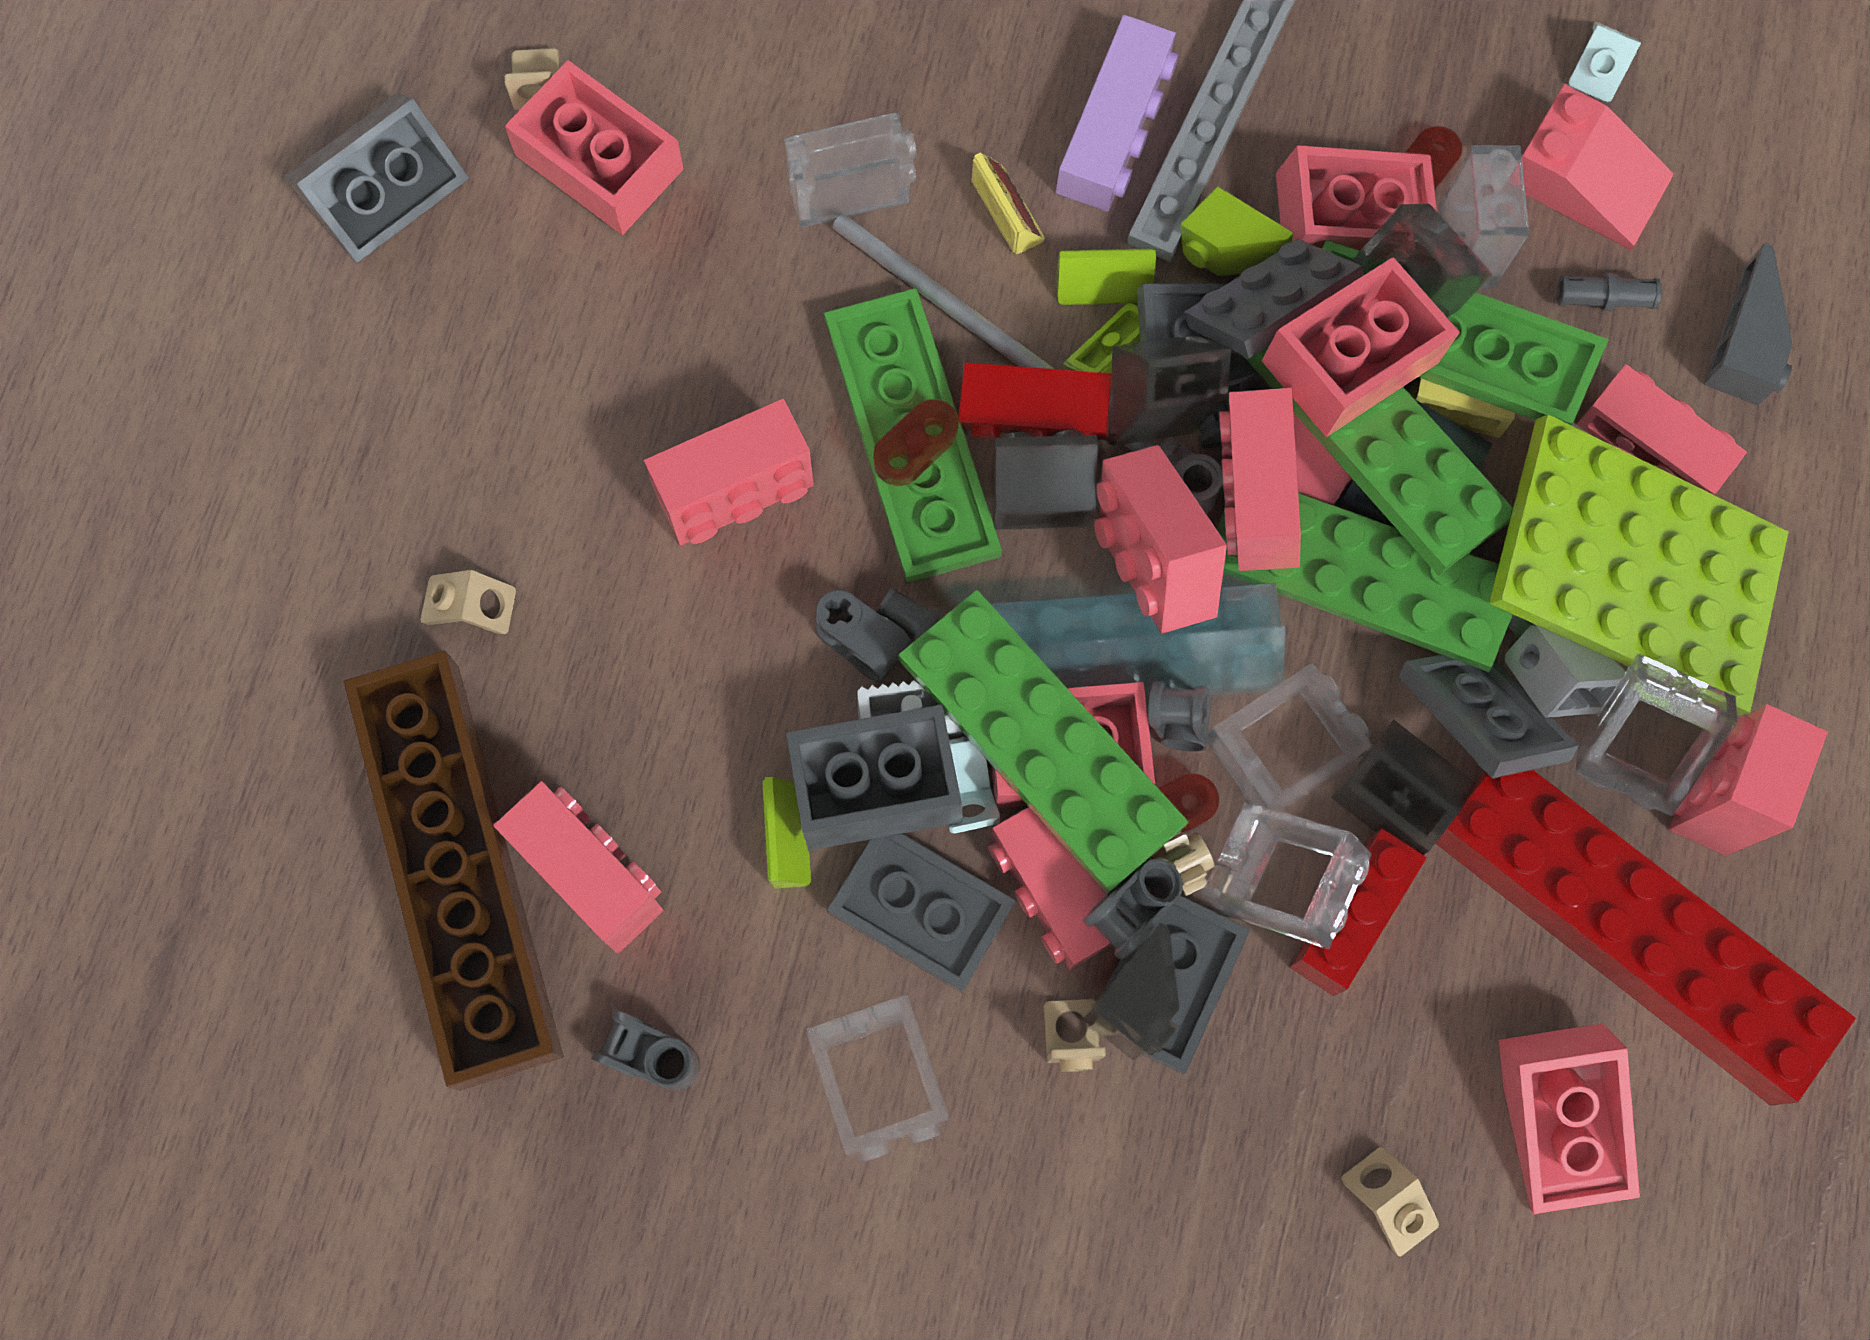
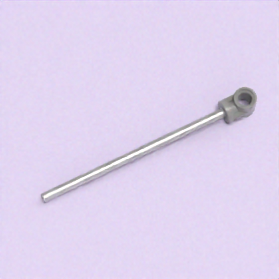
M842 213L836 218L833 223V229L910 287L913 289L917 288L921 295L1014 364L1020 367L1054 369L847 215ZM1114 413L1111 436L1133 452L1157 445ZM1169 437L1160 447L1184 482L1189 479H1198L1207 486V490L1204 492L1191 491L1207 514L1213 509L1222 487L1223 473L1221 467L1213 458L1205 454H1194L1175 439Z

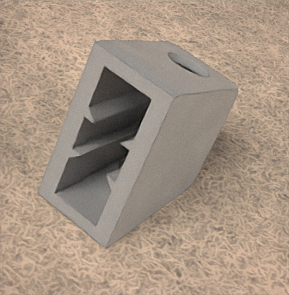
M1512 616L1508 629L1518 640L1505 654V663L1545 718L1601 713L1633 679L1615 660L1518 616Z

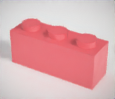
M1627 364L1610 381L1577 423L1579 427L1590 435L1713 495L1718 492L1748 453L1736 444L1730 434L1715 429L1697 416L1692 407L1687 403L1675 400L1657 387L1647 374L1635 371Z
M1030 807L992 828L990 838L993 844L988 846V850L1002 873L1010 870L1020 888L1014 891L1016 899L1028 918H1032L1035 915L1038 917L1046 931V934L1041 936V940L1056 964L1064 961L1070 971L1112 946V943L1094 925L1088 927L1082 921L1106 896L1105 893Z

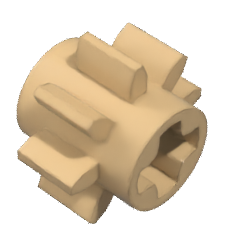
M1179 831L1158 852L1150 857V860L1162 859L1176 867L1182 878V890L1185 896L1207 886L1208 883L1205 879V876H1207L1206 871L1214 868L1212 856L1202 837L1197 832L1187 837L1185 832L1181 833Z

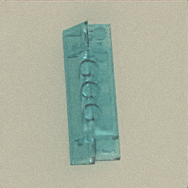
M1276 583L1221 587L1216 618L1163 634L1160 633L1152 618L1144 616L1141 612L1136 593L991 604L1066 688L1144 682L1146 700H1149L1151 688L1155 681L1164 682L1169 688L1196 690L1198 685L1208 686L1210 696L1281 691L1283 688L1286 626H1281Z

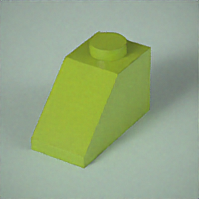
M1217 186L1181 223L1182 252L1193 265L1199 268L1205 267L1218 276L1241 274L1245 269L1256 266L1277 253L1283 245L1293 242V232Z

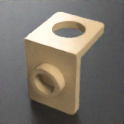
M557 49L516 50L512 53V74L505 75V85L514 110H520L560 69V55Z
M473 570L432 575L428 581L421 623L434 625L464 621L497 634H506L509 630L516 589L514 586ZM486 590L493 591L498 596L500 602L499 612L493 619L486 617L480 607L481 596Z
M1093 999L1048 1001L1044 1004L1047 1063H1060L1061 1072L1093 1070L1092 1061H1100L1106 1056V1049L1099 1048V1035L1097 1032L1087 1028L1085 1036L1080 1041L1069 1043L1062 1040L1056 1031L1057 1019L1065 1012L1080 1014L1084 1018L1086 1026H1088L1097 1007Z
M1384 1148L1376 1149L1342 1176L1341 1179L1344 1185L1374 1212L1392 1251L1397 1256H1403L1439 1227V1222L1419 1179ZM1384 1168L1392 1172L1389 1182L1380 1188L1370 1189L1363 1186L1365 1176L1375 1169Z

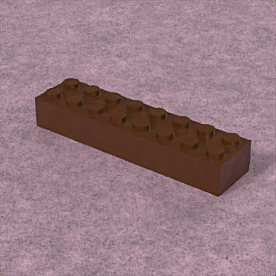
M444 650L343 680L446 1087L461 1091L564 1058L505 838L493 826L500 820L459 666Z

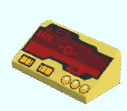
M982 153L974 155L972 183L1012 252H1015L1017 255L1043 243L1045 240L1044 235L1005 168Z

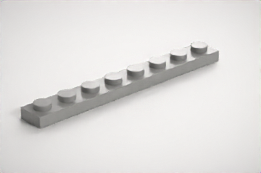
M1243 0L1128 235V245L1137 249L1156 250V257L1168 262L1171 261L1181 240V223L1196 209L1296 0Z

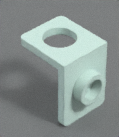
M1595 22L1592 27L1594 32L1569 80V85L1572 88L1609 102L1614 97L1641 43L1631 36Z
M967 737L949 740L962 807L977 804L985 808L977 816L962 817L963 822L948 825L949 831L951 833H959L999 824L1000 814L990 788L986 758Z

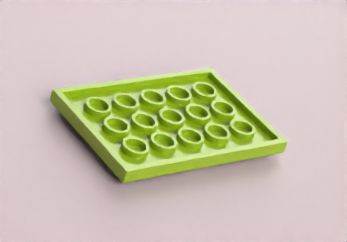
M1547 414L1535 420L1489 604L1736 716L1751 712L1789 531Z

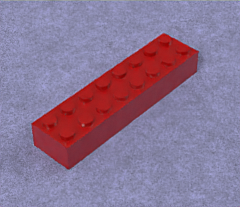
M1483 770L1430 839L1770 1106L1798 1103L1856 1020V1017L1534 770L1491 778Z

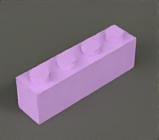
M1123 14L1059 169L1056 194L1106 212L1109 211L1115 195L1123 198L1132 175V170L1126 168L1131 156L1135 158L1140 157L1147 138L1148 131L1142 129L1146 117L1155 119L1164 92L1158 91V87L1162 79L1166 81L1171 80L1178 61L1179 54L1172 52L1176 32Z

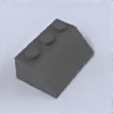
M399 93L395 94L284 176L313 216L356 263L470 179L412 97Z
M942 704L786 733L802 832L808 851L963 822L962 802Z

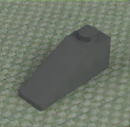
M1766 243L1744 265L1703 384L1755 405L1763 402L1773 391L1779 393L1786 385L1792 371V366L1786 364L1792 348V339L1774 246Z

